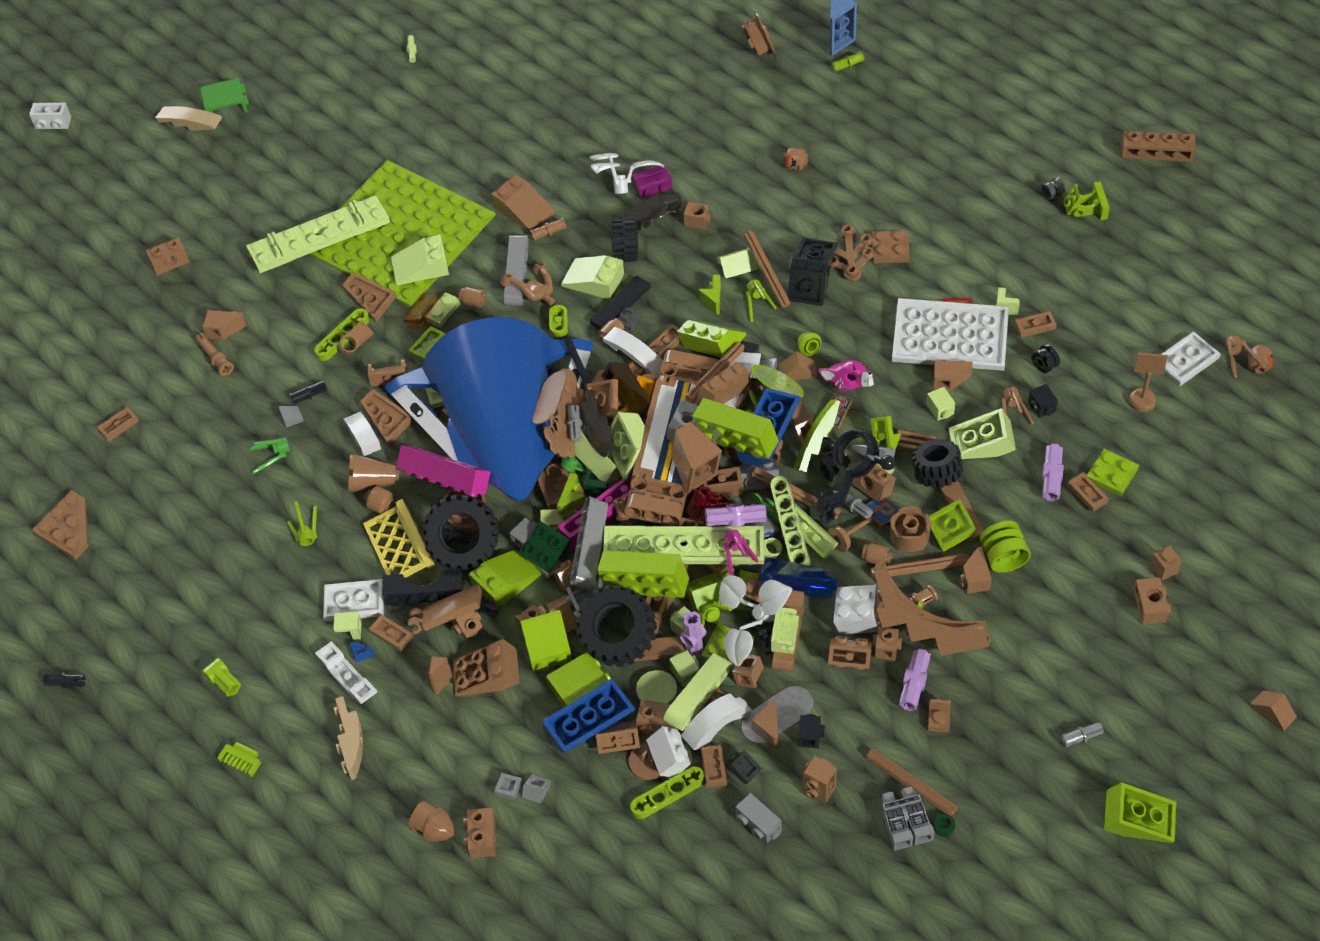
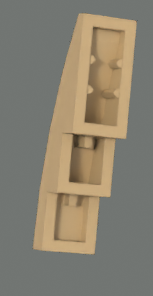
M170 106L163 107L156 116V119L159 123L171 122L174 127L187 126L190 131L215 129L222 117L221 115L204 110Z

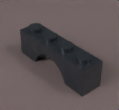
M462 569L441 571V574L434 582L423 586L409 583L403 574L383 575L382 596L385 606L435 603L464 590Z

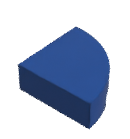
M359 642L349 643L356 663L375 656L370 646Z

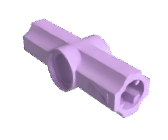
M1059 444L1046 446L1045 463L1043 464L1042 480H1044L1042 498H1045L1047 501H1055L1060 498L1064 465H1062L1063 447H1060Z
M736 503L728 504L726 507L705 508L706 526L727 525L736 527L743 526L745 523L766 522L767 518L765 504L744 505Z
M695 611L686 612L683 616L684 631L679 637L690 655L699 657L703 652L702 638L707 632L701 625L700 614Z
M913 650L909 669H906L903 681L904 688L899 702V706L904 710H917L921 691H924L927 679L926 672L931 656L926 650Z

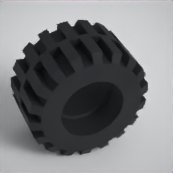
M613 218L611 222L613 258L621 259L623 262H637L638 229L636 218Z
M947 439L928 440L926 443L923 442L920 446L916 447L912 453L915 478L920 484H924L925 487L943 488L946 485L950 486L952 482H957L958 478L962 476L961 452L959 446L952 441L948 442Z

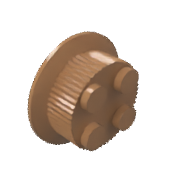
M755 11V18L745 22L741 27L755 55H761L769 50L775 54V49L769 39L770 35L765 25L763 26L757 11Z

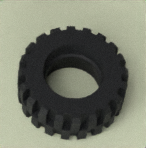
M454 495L440 500L427 513L425 523L422 526V540L425 542L426 551L431 554V558L451 570H468L482 564L492 555L498 543V521L493 514L494 512L484 501L472 496ZM455 514H466L472 517L479 528V537L476 544L465 551H457L450 548L443 538V526L447 519Z
M615 585L614 588L606 586L602 592L599 590L593 592L595 596L591 599L587 597L584 600L586 603L585 607L580 606L578 612L581 615L576 617V624L578 625L576 633L580 638L579 642L600 663L603 662L608 666L614 664L617 667H623L624 663L631 665L635 663L634 659L637 657L642 659L645 656L643 652L645 650L649 651L652 647L650 644L651 640L655 641L656 634L654 630L657 629V623L654 620L655 614L646 600L629 587L624 589L620 585ZM616 609L628 610L634 617V627L631 634L619 643L611 644L603 641L599 635V627L605 615Z

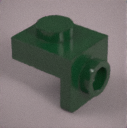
M587 470L586 476L582 477L581 486L584 488L585 495L597 498L608 490L607 482L593 480L592 470Z

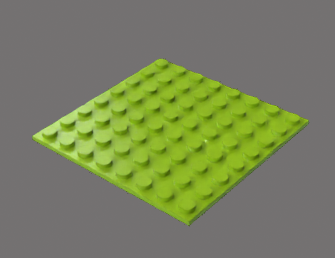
M386 160L339 209L349 206V202L353 204L354 200L360 202L376 195L387 213L390 223L309 253V255L348 275H351L353 272L394 291L397 295L396 300L411 307L438 277L396 285L391 257L423 238L441 235L448 267L496 216V213Z

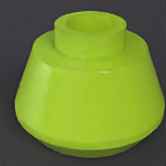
M811 332L801 334L797 341L800 353L805 356L816 354L822 343L821 337Z

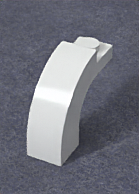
M731 694L724 695L700 711L688 724L681 736L693 750L706 747L721 728L731 721L749 717L752 710L746 701L740 697L734 698Z

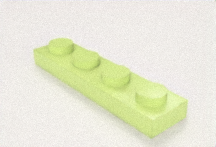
M789 502L783 503L782 506H781V508H782V509L788 508L789 505H790V503H789ZM795 503L805 542L821 557L827 559L838 542ZM789 520L786 524L791 527L795 521Z

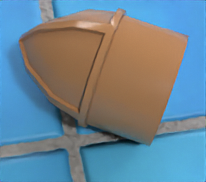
M425 801L417 805L410 817L409 829L413 832H423V838L434 842L443 841L455 834L454 824L449 815L442 808H437Z

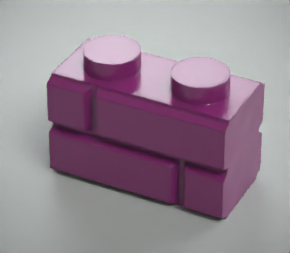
M665 165L664 168L656 166L633 174L632 184L641 199L672 188V178Z

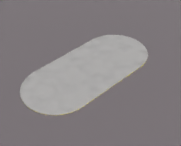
M790 686L783 689L753 709L749 717L743 718L741 726L744 735L754 742H766L752 730V719L771 701H776L778 734L798 722L800 715H806L811 712L814 702L810 692L799 686Z

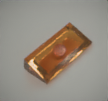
M435 294L422 295L406 316L404 322L420 328L425 321L426 314L438 301Z

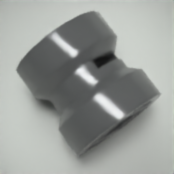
M1059 177L1052 179L1050 183L1046 182L1041 185V192L1047 200H1051L1056 195H1061L1066 191L1065 184Z

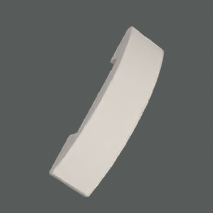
M616 327L603 338V341L615 351L620 349L646 370L645 374L654 373L656 380L659 378L663 360L642 341Z
M332 641L315 653L333 678L358 703H364L377 693L372 684L354 669Z

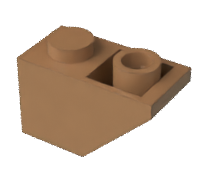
M208 310L203 324L204 333L210 339H226L246 327L243 313Z
M935 360L934 390L945 387L946 390L955 389L971 376L973 362Z

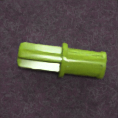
M861 51L850 56L846 55L843 59L833 62L831 64L832 69L837 72L847 67L851 68L852 65L863 62L864 55Z

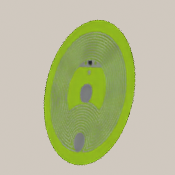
M764 365L752 366L754 376L770 389L798 395L801 398L804 396L802 387L786 374Z

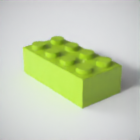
M706 398L702 399L692 416L697 428L711 441L717 442L724 447L735 448L742 453H750L756 458L769 459L779 442L770 419Z
M603 551L597 570L605 587L610 586L614 588L615 585H620L624 589L629 587L640 595L650 597L684 598L689 581V576L680 554Z

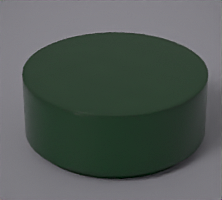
M948 814L938 815L933 823L935 833L942 837L950 836L955 830V820Z

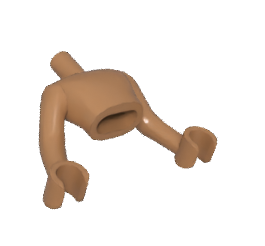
M540 262L539 265L535 264L533 272L542 275L545 284L539 283L536 280L524 283L513 278L512 274L501 277V285L505 287L511 284L517 286L530 301H540L543 299L550 306L555 302L549 296L553 293L551 276L545 269L546 264L544 262Z

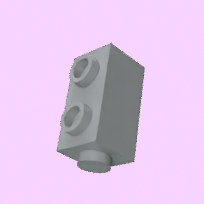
M750 793L736 806V819L741 825H747L758 840L762 839L765 843H768L771 839L775 840L781 834L782 820L753 794Z

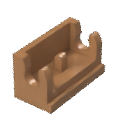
M405 359L401 360V365L373 369L372 363L368 364V377L371 387L386 385L396 377L407 373Z
M636 720L614 723L596 734L599 754L640 748Z

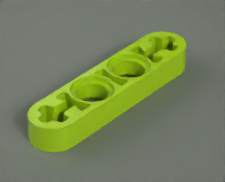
M356 309L315 347L317 359L326 361L339 351L338 342L333 343L331 341L334 338L341 339L350 331H344L348 326L354 328L361 321L367 325L370 320L368 312L365 309ZM344 339L342 341V346H344L350 340Z
M695 766L690 767L635 798L630 806L632 815L637 819H644L699 788L704 783L703 770ZM691 775L698 776V780L691 779ZM679 783L683 788L678 792H674L671 790V786ZM655 794H662L665 797L661 802H655L652 798ZM636 806L644 807V811L637 810Z

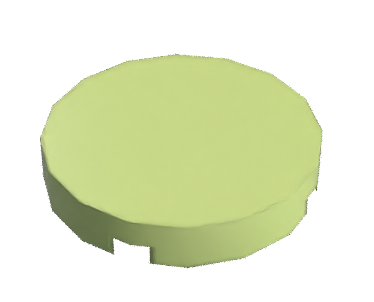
M654 670L641 676L637 682L636 693L640 702L642 699L672 704L677 697V684L669 673Z

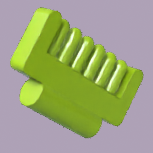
M236 742L233 747L228 744L225 745L218 756L220 762H227L232 767L236 766V769L240 768V771L248 773L250 777L255 774L261 765L260 760L257 759L258 752L239 742Z

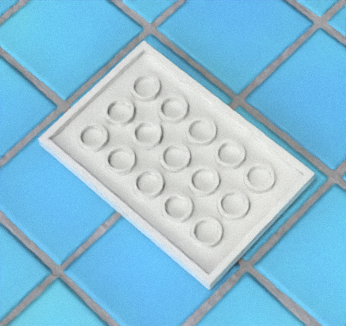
M898 298L892 362L934 365L935 360L972 361V368L1004 371L1009 307Z

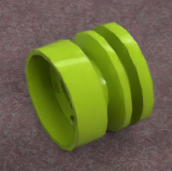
M998 522L989 526L980 535V543L987 554L992 570L995 572L1005 573L1023 566L1030 559L1031 552L1026 541L1023 539L1024 536L1017 522Z

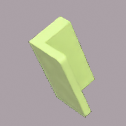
M750 248L716 257L718 264L722 266L725 278L759 269Z

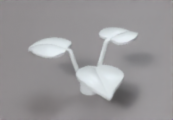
M605 153L589 157L594 162L600 159H608L610 163L592 164L591 168L597 174L604 169L611 168L615 194L628 193V183H631L633 169L647 165H658L664 168L663 164L650 160L633 163L630 166L628 177L625 178V175L616 174L615 167L620 166V163H613L612 158L618 157V154Z
M732 575L723 578L719 591L721 604L732 609L737 608L740 602L753 607L752 613L757 620L741 626L739 630L731 629L727 633L724 647L728 658L733 664L740 666L750 654L753 646L751 634L744 630L758 624L762 625L763 621L772 622L775 619V614L789 598L792 592L791 587L775 580L766 581L760 588L759 598L761 602L757 605L743 599L747 593V586L741 578Z

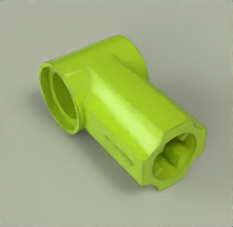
M219 658L201 670L206 679L211 684H215L227 697L234 696L241 687L240 682L229 672L226 665Z

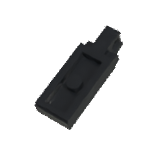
M747 605L751 621H757L752 613L753 607ZM768 624L755 625L754 629L765 654L773 653L774 651H771L772 637H769L770 630Z

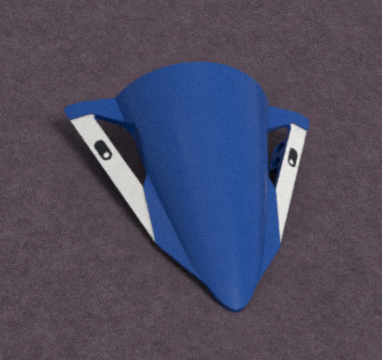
M503 317L479 319L463 324L445 334L428 352L421 368L396 377L386 384L385 389L453 460L490 471L489 484L497 487L507 497L516 501H522L530 495L538 477L555 456L550 450L548 440L544 436V428L550 426V419L542 424H534L532 417L542 386L548 379L549 367L552 362L570 353L564 342L565 339L552 340L544 331L528 322ZM572 339L586 368L593 343L588 340ZM571 357L566 369L569 367L576 375L579 389L582 379ZM411 387L432 388L441 396L449 416L447 427L438 419L437 414L410 390ZM553 420V422H554V424H553L554 429H555V431H557V425H556L555 421Z

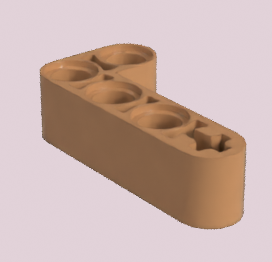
M792 590L789 598L783 605V608L797 610L796 615L799 616L794 654L774 652L772 670L793 672L804 612V592Z

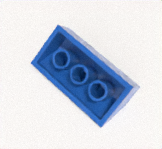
M769 388L765 389L753 414L771 420L779 442L769 459L756 458L750 453H742L735 449L740 462L758 467L771 461L801 400V396Z
M611 679L544 719L542 723L544 732L554 747L566 753L635 711V708L614 680Z

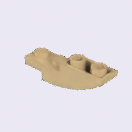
M342 696L335 699L337 707H334L337 719L341 718L342 724H339L341 735H338L339 744H336L339 756L343 755L345 760L341 762L344 774L349 773L351 780H353L357 776L362 760L363 735L357 711L349 713Z

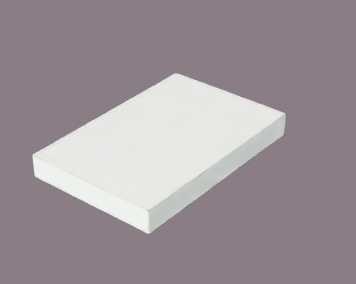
M1193 331L1161 354L1168 355L1164 374L1178 386H1181L1218 360L1221 354Z
M383 579L324 585V621H334L335 613L359 612L360 618L379 617L381 614L384 616Z

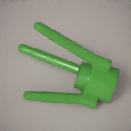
M286 437L253 443L254 447H250L249 451L273 447L274 453L279 455L253 470L252 474L261 471L281 458L287 457L286 452H289L290 449Z

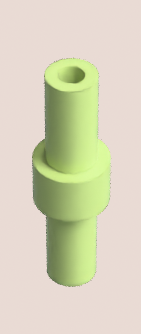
M409 35L407 37V53L409 54V61L414 63L416 61L415 53L417 49L414 44V36Z

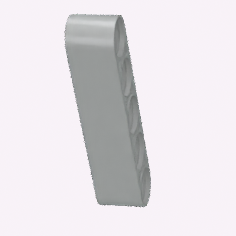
M510 235L506 275L512 274L513 278L526 283L528 235ZM513 284L505 287V306H523L525 295L523 291Z
M587 497L583 506L570 579L571 585L589 591L593 588L596 580L608 510L607 502L592 497Z

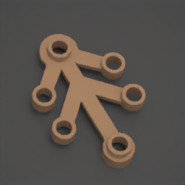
M847 224L841 230L842 237L846 241L847 252L837 247L835 255L847 260L848 265L839 262L838 257L834 256L832 261L835 262L831 263L830 267L843 271L845 278L854 282L860 279L862 274L861 268L869 259L874 257L873 249L867 247L873 240L870 234H863L861 236V243L854 249L853 239L856 237V231L852 225ZM862 253L863 256L855 263V259Z

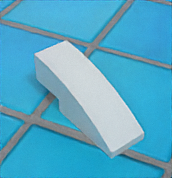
M361 412L343 419L363 456L381 449L378 438Z

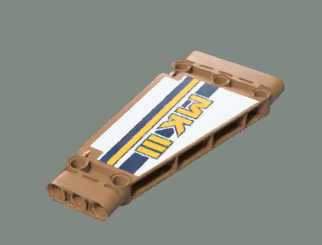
M677 350L665 352L644 427L641 450L636 458L630 491L624 510L627 516L667 526H678L680 524L684 506L693 491L690 493L685 491L672 459L671 452L674 441L666 439L668 426L680 401H686L685 395L719 361L718 359ZM753 378L749 379L746 390L724 405L742 410L748 400ZM712 441L716 446L720 447L719 443Z

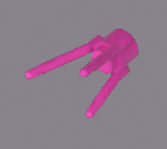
M730 530L724 535L726 542L723 546L726 550L729 575L734 576L730 549L733 551L740 550L744 557L747 556L746 549L756 563L759 562L738 530Z

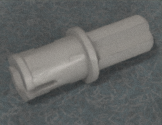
M574 405L567 407L569 420L567 426L570 431V439L573 442L581 441L582 421L580 420V408L577 405L575 406L576 410Z
M848 493L844 505L849 507L851 512H856L864 519L871 518L873 510L863 504L860 498H855Z
M1094 723L1083 728L1080 726L1077 727V730L1062 734L1061 740L1067 748L1076 743H1085L1087 739L1103 734L1104 730L1101 723Z

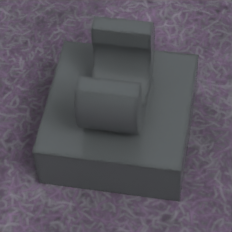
M626 307L617 319L623 323L624 330L632 332L640 321V315Z

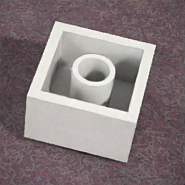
M876 585L837 587L833 622L839 634L878 632L880 621L878 622L876 619L875 610L881 601L878 598V588Z

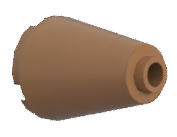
M350 454L348 491L356 492L373 489L376 486L395 485V481H399V470H396L395 465Z

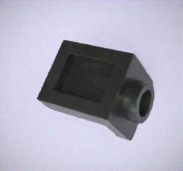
M745 750L740 753L734 752L727 759L729 763L725 766L727 770L732 769L745 784H748L762 769Z

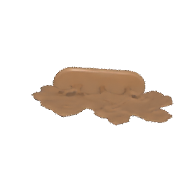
M569 367L552 374L544 382L532 417L534 424H542L550 419V426L544 428V436L550 444V450L554 454L558 453L561 457L565 458L567 456L570 458L575 457V445L570 439V431L567 426L569 421L568 406L574 405L575 410V406H579L580 420L582 421L581 428L587 427V423L582 417V413L586 412L587 391L581 388L578 389L576 375ZM553 420L555 421V423H556V425H557V431H555V429H554V426H553L554 422H553Z

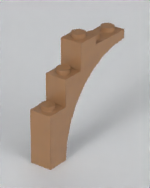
M885 561L876 563L872 571L873 581L878 584V598L881 602H879L875 610L877 621L881 622L882 628L904 624L905 633L907 636H910L911 642L933 638L934 647L936 650L939 649L940 656L989 647L991 639L986 621H953L923 610L910 601L897 587L889 574Z

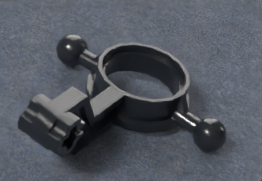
M850 430L842 434L836 443L831 438L822 439L820 449L825 453L833 451V461L840 471L833 490L820 494L818 501L811 505L809 510L811 513L810 517L829 524L835 518L834 509L844 505L854 478L867 475L876 464H880L884 470L893 469L895 466L894 458L890 455L879 456V444L873 435L866 431ZM864 438L867 443V451L863 461L857 467L847 468L843 460L845 448L852 440Z

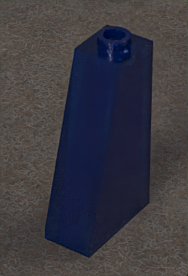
M764 556L760 588L766 581L775 580L791 587L792 590L803 591L804 595L832 598L833 591H837L838 579H834L835 571Z

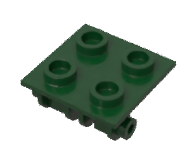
M540 520L519 554L547 573H550L561 554L570 551V540Z

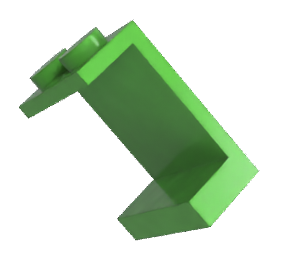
M239 78L200 87L205 111L214 113L213 110L242 103L244 112H248L246 105H249L247 95H244L246 94L245 85L240 83Z

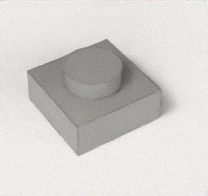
M501 773L494 791L495 795L515 800L522 779Z

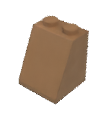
M691 421L685 425H680L675 431L671 456L685 491L690 493L717 475L722 450Z

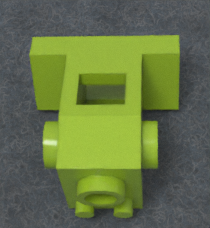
M1101 181L1094 182L1092 193L1087 195L1079 194L1077 184L1069 190V194L1063 201L1067 215L1080 217L1098 214L1100 220L1108 219L1110 207Z

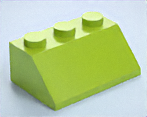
M687 320L677 331L684 348L720 358L735 343L741 342L746 336V332L694 320Z

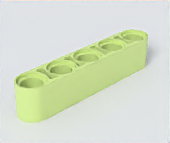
M777 476L771 481V490L789 559L796 570L804 571L810 565V558L793 494L787 480L782 476ZM784 484L785 488L783 490H776L778 485ZM785 502H789V503H790V505H789L788 508H786V509H782V508H781V506H782L783 503H785ZM789 520H794L795 523L793 526H786V523ZM793 539H800L797 545H791ZM798 557H805L802 563H795Z
M713 653L667 709L663 721L683 731L727 677L732 668V662Z

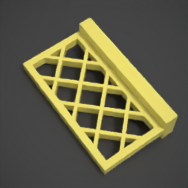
M401 499L395 502L396 507L363 524L386 574L392 575L393 568L398 567L402 568L400 574H403L404 578L425 567L431 569L436 565L430 553L425 549V542L422 540V536L409 508ZM397 513L398 518L396 522H388L390 516ZM375 524H381L378 532L371 531L370 527ZM386 526L393 527L390 535L383 534ZM398 528L405 530L402 538L395 536ZM381 537L388 539L385 547L378 545ZM393 540L400 542L397 550L389 548ZM404 543L412 544L409 552L401 551ZM387 552L395 553L392 561L385 560ZM399 555L407 556L404 564L396 563ZM411 558L419 559V564L408 566Z

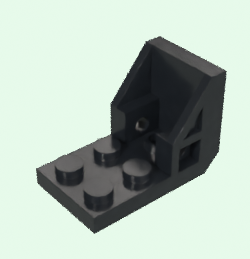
M802 238L791 262L787 296L789 301L823 306L829 281L830 266L837 251L838 243Z

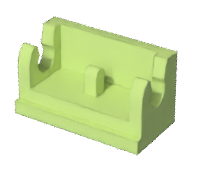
M782 607L775 614L771 651L794 654L799 616L796 615L797 610Z

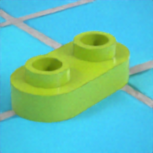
M555 305L549 310L550 333L554 337L560 338L568 333V314L566 307L563 305Z

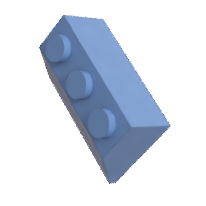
M831 0V56L856 40L857 3L854 0Z

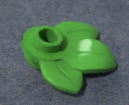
M557 453L562 458L561 466L572 473L575 470L587 473V469L581 465L582 461L578 457L570 458L567 456L565 458Z
M754 493L752 495L754 503L765 504L766 516L774 524H779V518L775 514L777 510L775 503L769 498L762 499L757 493Z

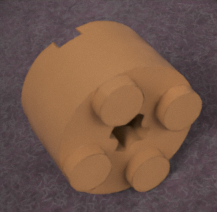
M913 506L902 507L895 515L893 514L890 525V539L896 550L916 552L925 549L929 541L931 522L929 516L921 512L920 508Z

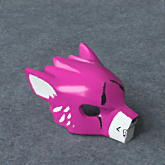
M844 360V362L835 364L830 368L818 369L823 379L833 382L834 387L838 391L844 390L846 392L855 388L874 385L872 371H867L865 365L856 360Z

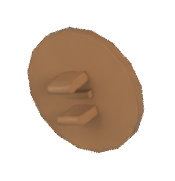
M647 742L640 744V748L631 751L629 767L635 776L646 781L662 777L659 775Z

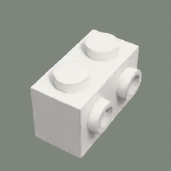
M33 103L30 117L35 129H68L71 115L66 103Z
M662 726L647 739L660 776L674 777L691 765L678 729Z

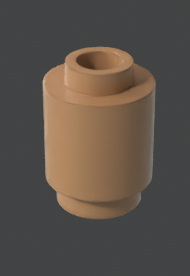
M466 287L460 290L459 301L464 305L481 308L487 301V295H485L483 290Z
M616 318L610 320L598 332L599 340L603 344L608 345L603 341V338L614 327L624 330V325L620 320Z
M874 543L865 544L862 559L873 564L885 561V564H890L893 552H890V547Z

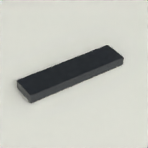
M636 275L590 319V324L601 330L610 320L617 319L623 309H626V307L630 308L651 288L650 283Z

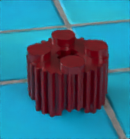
M700 486L699 489L694 491L686 513L695 516L697 523L706 526L705 508L726 507L731 499L726 497V495L721 494L719 496L716 493L710 492L711 488Z

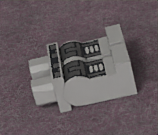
M912 787L902 789V799L895 800L893 792L882 794L881 813L893 851L911 847L913 842L914 845L933 841L935 832L926 815L920 794L916 795Z

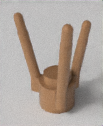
M1236 335L1226 339L1233 378H1237L1234 355L1240 354L1243 348L1259 365L1262 364L1261 360L1247 345L1246 340L1241 341L1240 337Z
M1016 387L1005 389L1003 392L1004 398L1001 399L1003 411L1006 413L1007 405L1010 407L1016 406L1019 413H1022V410L1024 411L1030 424L1033 425L1032 417L1022 397L1019 395L1018 389Z

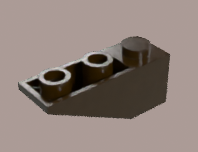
M609 362L601 377L603 380H618V397L636 413L643 416L651 401L627 363Z

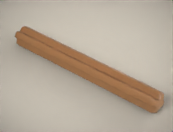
M748 231L744 234L747 244L780 307L783 309L790 306V301L754 232Z
M740 342L735 343L685 395L686 402L694 403L696 398H698L701 385L727 369L744 351V345Z
M758 467L752 472L753 478L770 487L771 481L776 477ZM789 483L793 498L809 507L818 501L819 498ZM778 485L776 490H783L785 488V485ZM839 508L834 509L835 520L840 515L841 510Z
M959 554L886 566L890 576H898L964 566L969 558L967 554Z
M872 748L868 752L867 759L905 786L912 787L915 793L920 794L921 797L950 816L955 814L957 805L877 750Z

